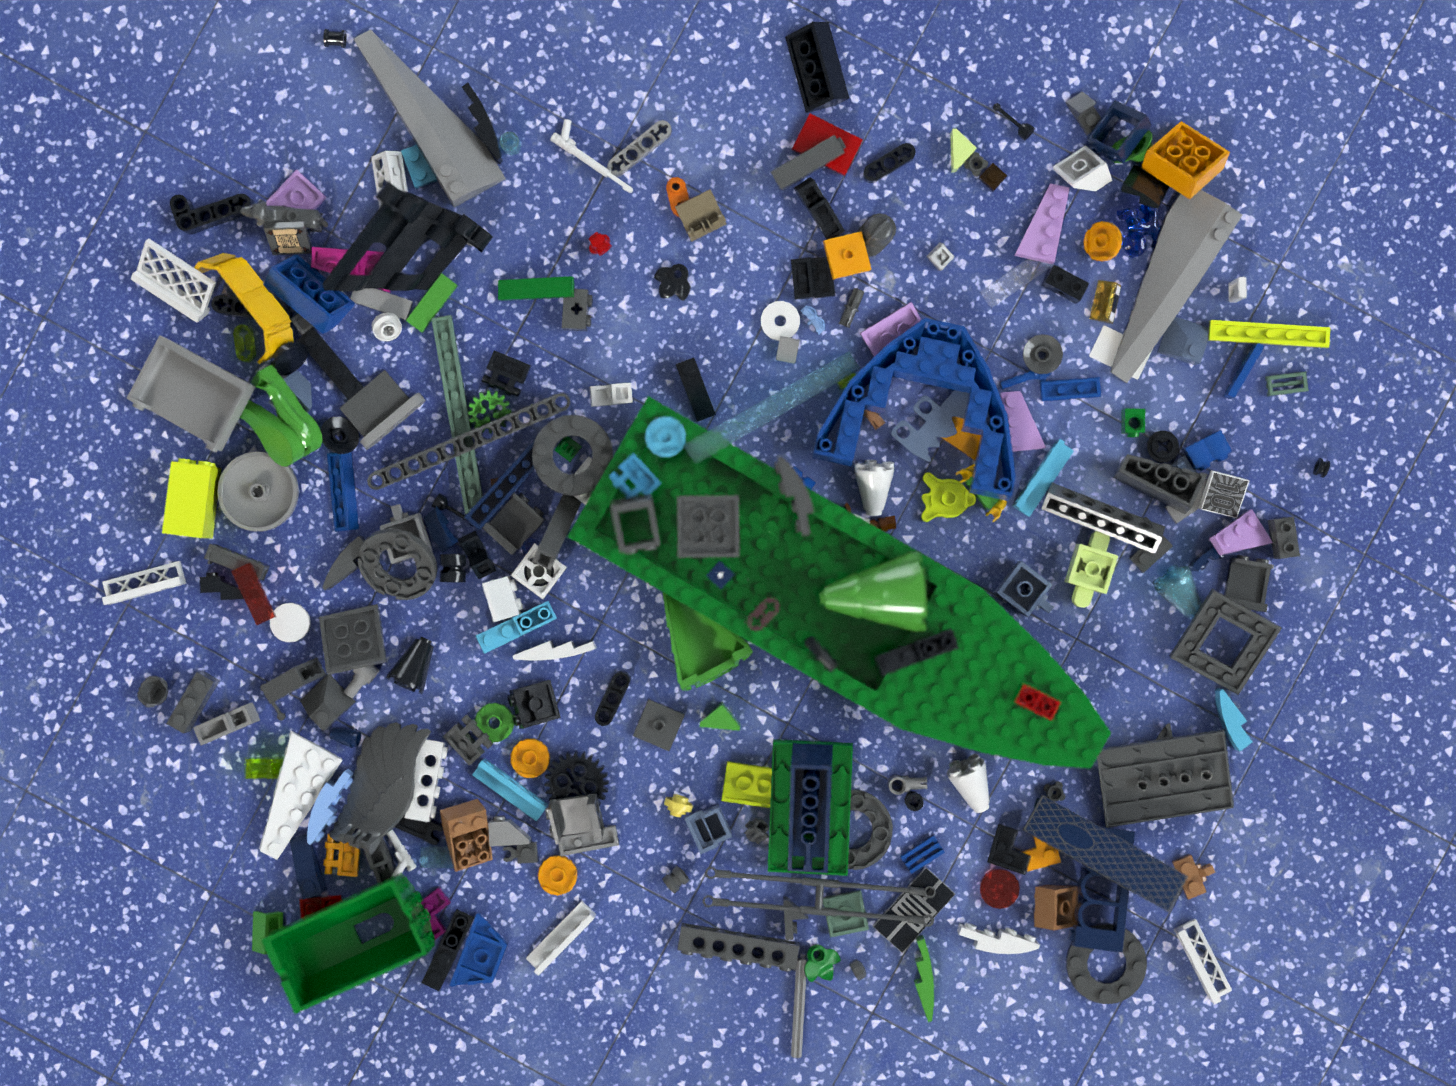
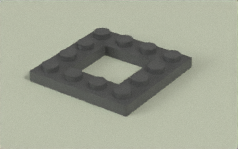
M1211 589L1169 656L1239 695L1282 628L1229 597ZM1220 617L1251 634L1231 667L1199 650Z

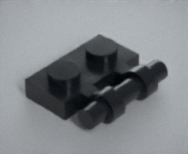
M494 350L486 368L493 371L491 377L484 375L482 382L488 384L490 388H498L505 391V394L509 396L512 394L519 397L521 389L515 387L516 381L522 384L525 383L531 365ZM502 375L510 378L508 384L499 381V376Z

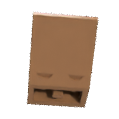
M478 798L440 810L442 827L455 872L493 860L491 847L489 846L486 809Z

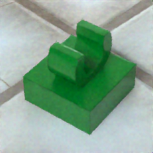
M567 436L562 439L555 448V451L571 463L582 446Z

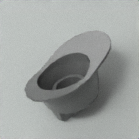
M879 213L871 216L857 231H862L868 257L879 254L896 234L895 222L886 214Z

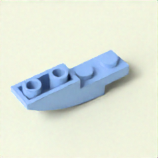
M345 770L336 783L331 780L326 782L320 791L308 823V844L311 845L315 841L318 843L325 835V832H323L327 825L330 827L336 820L335 813L338 810L332 804L335 806L342 798L340 795L344 788L347 790L353 783L352 777L354 773L351 770Z

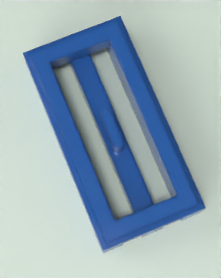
M932 835L900 857L912 874L945 852L935 836ZM932 841L934 842V845L908 861L906 859ZM938 848V851L911 867L913 863Z

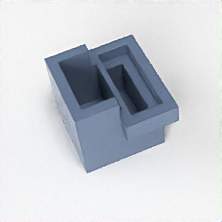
M719 804L704 811L703 809L684 817L700 854L718 847V843L732 837V831Z

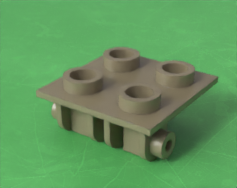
M711 189L675 206L691 242L726 225V219L721 213Z

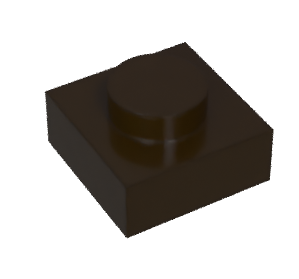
M992 163L979 177V180L994 192L1007 175Z

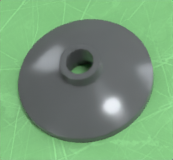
M1045 334L1036 335L1024 346V363L1034 373H1051L1062 362V347L1052 336ZM1039 352L1045 353L1044 359L1039 358Z

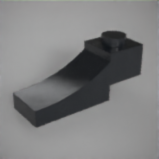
M809 177L794 187L802 204L806 207L826 240L835 238L845 231L814 179Z
M218 572L206 573V577H200V593L220 592L221 600L265 598V590H253L236 586L226 581L225 576H218Z

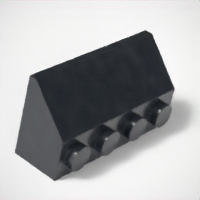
M811 22L785 37L806 113L832 107L850 99L829 22Z

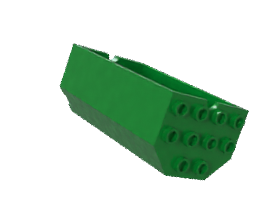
M402 872L272 931L261 940L275 972L281 978V985L294 1014L428 954L435 946V937L429 922L431 916L428 910L424 909L421 904L423 900L420 892L415 890L414 886ZM381 913L391 915L394 925L390 931L364 943L361 942L354 925Z

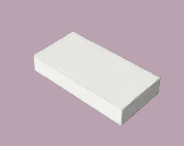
M1239 277L1228 284L1229 303L1238 302L1247 297L1246 277Z

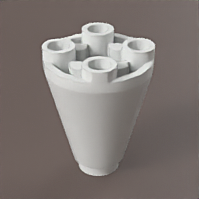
M865 460V463H855L854 471L866 515L879 516L882 514V510H884L894 474V462L878 464L877 460Z
M973 754L968 759L952 761L947 771L949 780L975 813L986 811L989 808L990 800L986 764L983 758H980L979 754Z

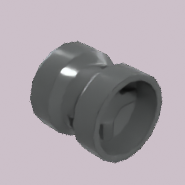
M678 865L672 869L671 874H666L662 878L665 885L674 894L679 891L682 884H687L690 881L689 877Z

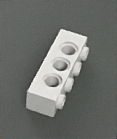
M426 740L419 751L415 765L413 800L405 814V818L430 822L431 818H435L437 807L434 806L435 798H439L440 787L437 785L438 780L442 779L444 767H441L442 759H446L448 751L445 743ZM429 755H433L436 758V763L432 767L426 764V758ZM425 775L432 777V784L430 786H425L422 783V778ZM423 794L429 799L426 806H421L418 802L419 797Z

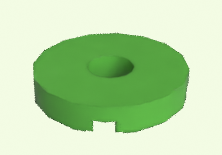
M489 703L483 706L475 717V721L478 723L477 726L483 733L486 732L490 736L489 739L492 743L508 738L514 728L511 710L500 703ZM490 718H498L500 721L499 727L492 728L489 724Z

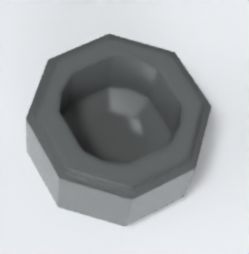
M856 959L850 962L849 965L856 979L861 980L865 978L866 969L860 960Z

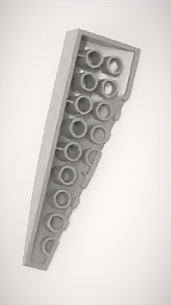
M371 29L354 38L360 52L454 208L506 179L487 146Z
M1202 190L1191 199L1182 194L1178 195L1164 217L1163 227L1158 234L1155 250L1151 254L1149 267L1145 271L1135 300L1136 304L1133 311H1131L1130 321L1127 329L1124 331L1123 341L1118 348L1110 371L1113 375L1125 383L1134 375L1206 273L1242 217L1241 213L1227 203Z

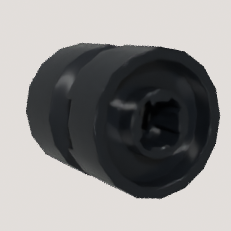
M440 554V565L443 567L440 571V582H466V571L463 570V567L466 566V554Z

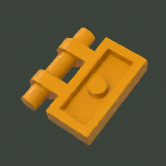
M328 833L324 846L326 848V858L323 859V866H325L324 874H332L333 867H338V876L357 877L360 849L350 846L348 842H335L330 837V833ZM334 849L339 850L338 860L333 859Z

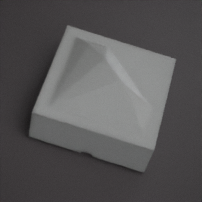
M941 242L926 256L939 271H942L954 258L953 254Z

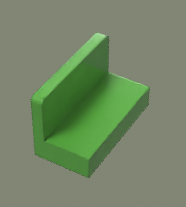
M253 912L252 951L264 955L267 954L261 940L272 931L283 927V912Z

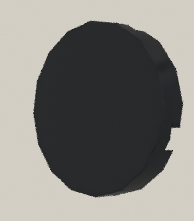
M296 341V343L288 342L274 353L273 362L271 361L270 365L276 368L281 376L291 374L298 370L307 359V347L300 341Z

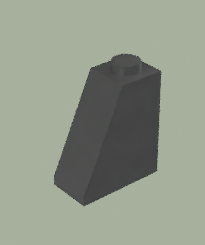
M316 657L293 667L262 685L261 688L271 704L325 676L326 673Z

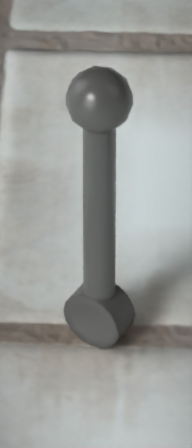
M275 702L271 703L278 714L277 719L280 721L286 718L285 713L280 711Z

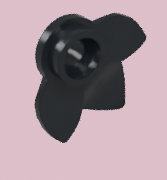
M675 264L671 268L662 267L655 273L654 278L661 282L659 286L661 298H669L676 294L679 299L684 301L688 297L691 286L687 280L689 272L686 266ZM677 270L681 271L682 276L680 278L676 277L675 272Z

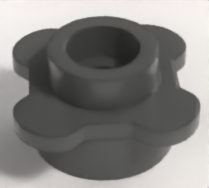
M974 152L970 160L964 163V167L972 171L973 176H979L981 170L988 166V161L984 160L977 152Z
M1059 781L1052 785L1046 784L1043 788L1047 798L1052 801H1063L1066 797L1062 789L1063 784Z

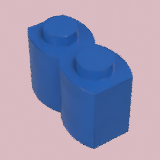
M1221 430L1183 448L1194 470L1199 468L1200 471L1211 466L1210 462L1217 460V462L1225 460L1229 457L1228 453L1232 452Z

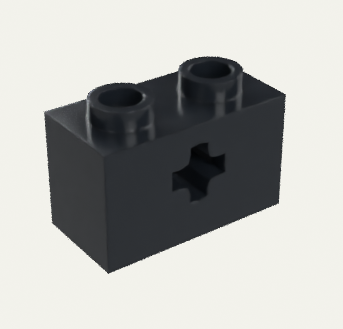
M1053 265L1041 286L1077 304L1081 301L1090 283Z

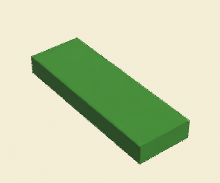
M441 273L406 321L423 333L431 323V318L437 315L458 285Z

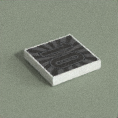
M1211 470L1198 508L1237 518L1249 480Z

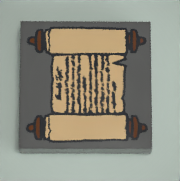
M304 221L264 223V231L272 255L312 254V244Z

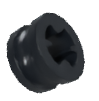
M1319 458L1314 466L1313 474H1320V477L1324 478L1329 471L1330 461L1326 460L1324 462L1322 458Z

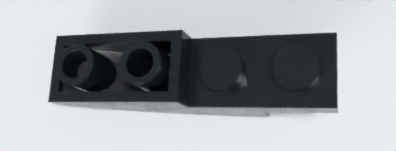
M951 628L875 656L874 659L880 676H885L957 649L959 646Z
M456 909L421 982L422 984L437 991L441 990L475 917Z

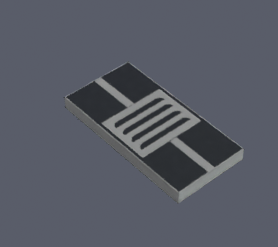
M924 867L906 888H926L932 886L936 890V895L928 899L925 896L910 895L909 893L902 892L883 914L898 916H924L929 914L935 918L954 897L955 893L927 867ZM927 889L926 894L932 896L933 891ZM926 917L924 921L926 924H929L931 919ZM878 919L872 925L902 953L926 928L923 924Z

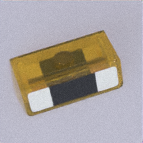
M1098 280L1090 315L1091 320L1113 324L1121 291L1120 284Z

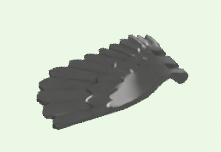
M395 722L389 724L386 728L379 726L372 732L371 737H365L362 742L361 754L357 756V769L353 774L354 783L350 786L351 793L347 795V804L344 805L343 812L338 816V822L334 823V828L330 832L332 839L342 843L348 842L350 846L358 849L363 848L368 853H373L382 838L399 823L410 808L414 795L416 758L424 742L432 732L431 730L426 728L417 731L418 725L409 724L401 729V724Z

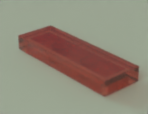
M247 563L231 571L256 625L275 618V612L252 564Z

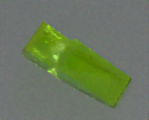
M244 757V778L278 779L284 757Z

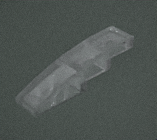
M1027 259L980 293L988 305L993 308L1055 264Z

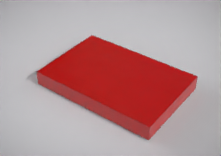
M810 113L792 150L802 154L833 135L837 139L841 137L846 146L843 149L845 154L825 165V167L845 176L863 139Z

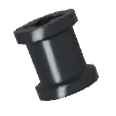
M325 29L323 35L324 46L335 45L346 48V30L336 32Z
M910 791L904 798L907 808L911 811H919L924 805L922 796L915 791ZM912 797L919 799L918 801H916L917 805L913 806L912 803H909L912 801Z

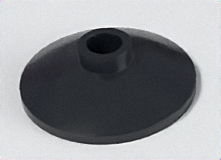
M331 417L321 426L322 442L330 451L336 454H347L357 447L359 433L350 420L343 417Z

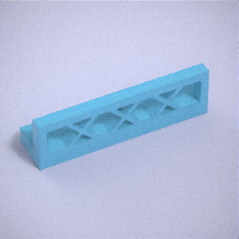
M1061 439L1055 441L1012 505L1028 517L1031 516L1051 486V483H1053L1074 452Z
M485 758L479 763L477 769L472 774L535 821L539 819L549 805Z

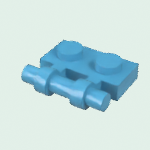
M634 453L619 466L624 472L620 477L615 471L609 475V478L614 482L615 488H619L626 495L625 498L635 497L640 492L644 495L651 494L661 484ZM628 478L636 485L633 490L625 483Z

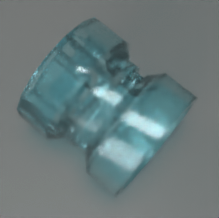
M506 132L501 135L500 146L503 151L508 155H516L521 150V142L518 136L513 132Z

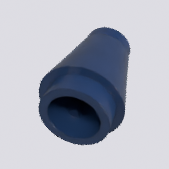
M332 728L330 733V739L350 748L358 747L362 737L361 732L353 728Z

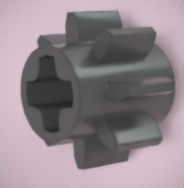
M755 817L752 821L745 824V827L748 829L744 834H746L749 841L759 844L769 837L766 833L769 828L764 820H758Z

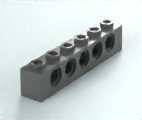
M1051 483L1041 508L1154 554L1165 529L1163 525L1055 483Z
M682 923L677 950H680L685 955L698 953L704 958L716 956L720 957V960L731 962L734 959L740 960V963L745 965H752L753 962L759 963V966L764 968L777 966L782 971H791V969L796 970L800 945L796 941ZM696 937H701L704 939V944L697 946L693 940ZM720 940L724 943V946L721 949H716L713 943ZM741 944L744 949L741 952H735L733 946ZM755 947H761L763 953L757 956L753 954L752 950ZM775 950H780L783 956L776 959L772 956V953Z

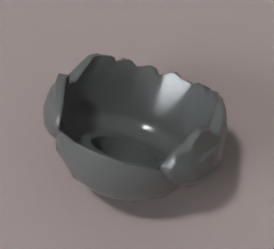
M157 676L146 678L141 683V687L138 688V700L148 708L162 704L168 696L166 680Z

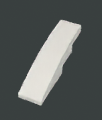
M548 641L513 655V659L531 661L552 660L575 656L594 650L597 647L595 642L592 641L575 648L573 641L554 648L552 641Z

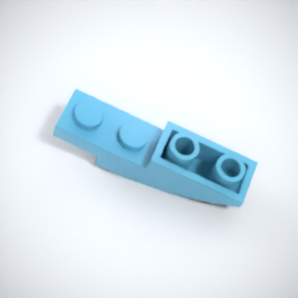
M546 601L475 637L485 654L557 619L549 601Z

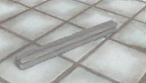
M803 958L797 959L791 1045V1056L793 1058L802 1057L806 990L804 967L807 963V960Z

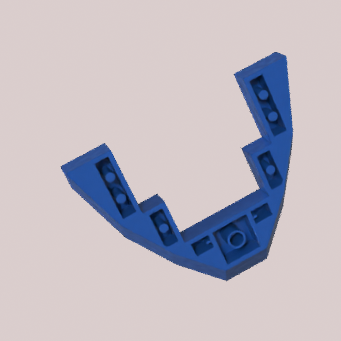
M924 318L891 341L849 381L818 432L812 458L851 467L864 410L880 414L884 413L892 377L969 393L961 431L981 435L969 493L1009 501L1013 494L1016 475L1008 415L988 365L966 328L961 325Z

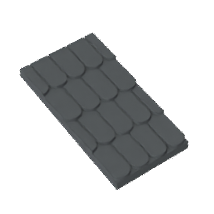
M1225 729L1102 748L1097 757L1106 828L1234 808Z

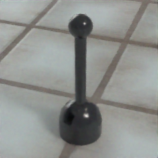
M999 103L993 105L995 111H999L1018 127V135L1024 141L1032 135L1035 128L1031 124H1020L1005 112Z
M440 493L431 506L433 508L438 507L440 511L448 509L462 519L465 517V515L450 507L448 499Z

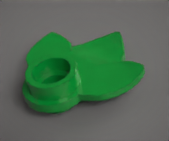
M818 944L812 945L807 951L808 961L804 967L805 975L810 982H813L817 976L832 981L834 973L833 964L841 961L839 954L833 949H825ZM815 951L819 953L817 958H814L813 955Z

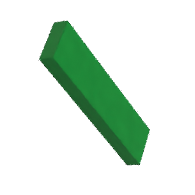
M572 276L498 280V300L500 301L574 297V277Z

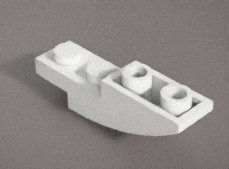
M965 923V925L959 924L957 929L959 935L975 940L973 944L975 949L985 952L1019 954L1030 952L1040 947L1036 937L1029 934L1024 936L1018 935L1017 931L1010 928H1005V930L999 928L997 936L995 932L984 929V932L977 930V926L970 923Z

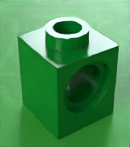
M1145 409L1121 410V434H1127L1128 438L1139 437V434L1145 433ZM1131 418L1137 420L1138 425L1135 429L1129 425Z

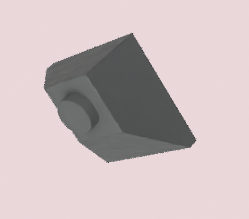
M327 674L300 700L308 716L322 731L332 726L356 703L353 698L344 693L345 689L331 674Z

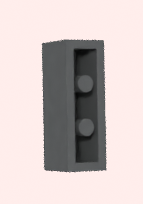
M205 671L196 672L166 724L183 734L190 732L220 680Z

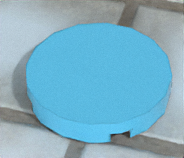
M663 416L649 424L645 440L648 448L654 454L660 457H671L682 450L686 440V433L679 421L672 417Z

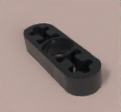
M904 143L870 163L864 169V179L868 183H876L911 162L916 153L914 146ZM903 149L911 150L910 157L908 158L906 155L901 157V163H899L897 157L903 153ZM892 158L895 161V166L890 169L886 168L884 160ZM880 163V167L885 173L882 174L880 170L876 173V178H873V176L868 177L869 169L875 171L879 168L877 164Z

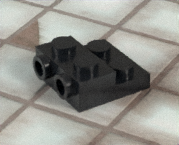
M550 679L509 690L510 695L507 696L510 707H514L513 722L515 726L519 725V729L561 718Z

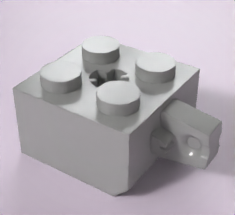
M400 504L391 506L394 517L390 518V523L381 525L380 530L400 529L421 538L433 552L421 514L417 513L409 516L408 512L403 513ZM396 548L387 549L391 564H397L413 558L406 551H398Z

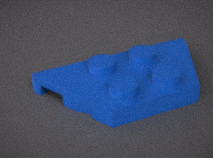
M480 913L476 914L450 982L449 986L451 987L464 984L493 983L508 943Z

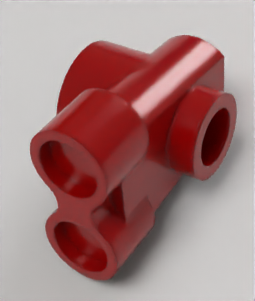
M596 232L588 239L591 242L589 251L593 255L598 254L602 256L612 247L610 238L606 234L602 235Z

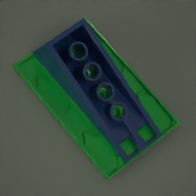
M773 739L768 872L848 876L853 743Z

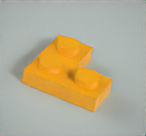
M1034 836L1035 848L1020 851L1032 856L1027 872L1061 863L1058 850Z

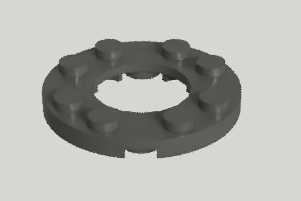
M566 415L552 420L542 428L535 439L532 458L535 471L546 486L563 495L577 496L589 493L595 489L613 458V448L607 433L595 421L584 416ZM567 436H579L585 439L590 444L593 452L590 466L584 472L576 475L560 471L553 460V450L556 444Z
M400 529L376 531L366 538L360 548L358 558L360 572L365 581L382 595L386 593L395 596L398 600L415 599L429 591L436 579L437 563L431 549L421 538ZM391 548L408 552V555H411L416 563L415 575L406 579H399L389 575L380 564L381 553Z
M851 789L850 810L863 812L872 824V834L869 841L864 846L849 849L848 869L860 870L872 866L885 855L891 844L893 825L888 810L877 797L862 790Z
M1099 923L1089 926L1113 930L1112 923ZM1125 929L1123 944L1126 967L1122 976L1111 983L1096 981L1090 975L1087 961L1094 949L1074 947L1072 945L1068 948L1066 955L1068 977L1075 989L1082 996L1093 1002L1113 1004L1126 1000L1139 989L1145 978L1147 959L1144 948L1136 936L1127 929Z

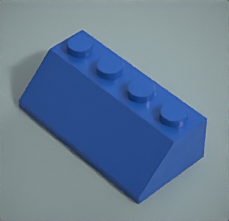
M297 254L270 267L264 283L268 289L322 334L335 328L355 305V302L342 291H324L322 283L326 278Z

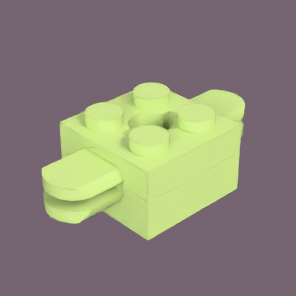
M1094 531L1091 534L1088 546L1082 544L1075 545L1064 581L1075 585L1071 599L1077 607H1088L1091 604L1094 591L1107 594L1118 559V555L1107 552L1110 536L1098 531Z

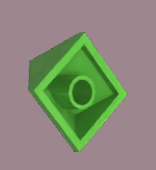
M723 702L700 721V727L740 731L739 721Z

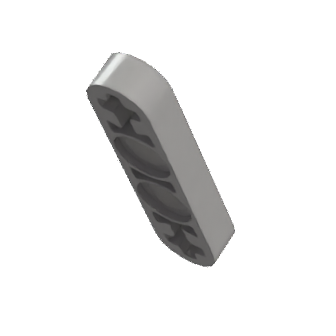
M664 120L658 121L610 159L607 168L611 171V174L616 177L622 176L666 141L672 133L670 123ZM660 126H662L663 128L668 127L666 129L667 134L664 135V133H660L657 136V138L660 140L656 141L654 135H652L651 132H654V134L656 135L659 132ZM646 137L653 140V145L649 148L642 146V140ZM635 150L638 153L637 158L629 160L626 157L627 152ZM623 156L625 162L629 165L625 166V163L620 165L621 170L619 172L617 170L612 171V164H620L622 162L620 157Z
M420 393L413 395L368 433L360 443L366 450L373 447L426 401Z

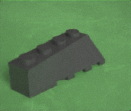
M1127 454L1121 461L1113 478L1186 514L1192 508L1208 474L1172 467L1165 463L1159 464L1153 462V460Z

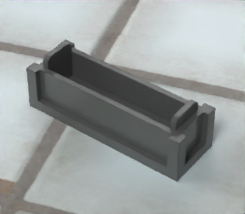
M209 544L204 559L208 560L207 564L215 562L254 578L255 583L265 579L270 567L267 564L217 544Z

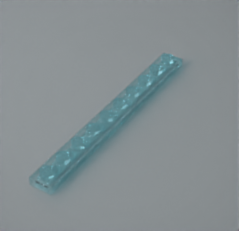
M847 352L688 442L685 448L694 462L697 463L852 375L860 367L850 352Z

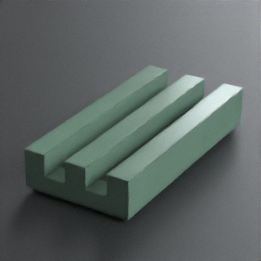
M1306 371L1265 377L1267 382L1266 389L1268 390L1267 397L1309 391ZM1302 376V380L1274 384L1271 381ZM1303 384V388L1273 391V388Z

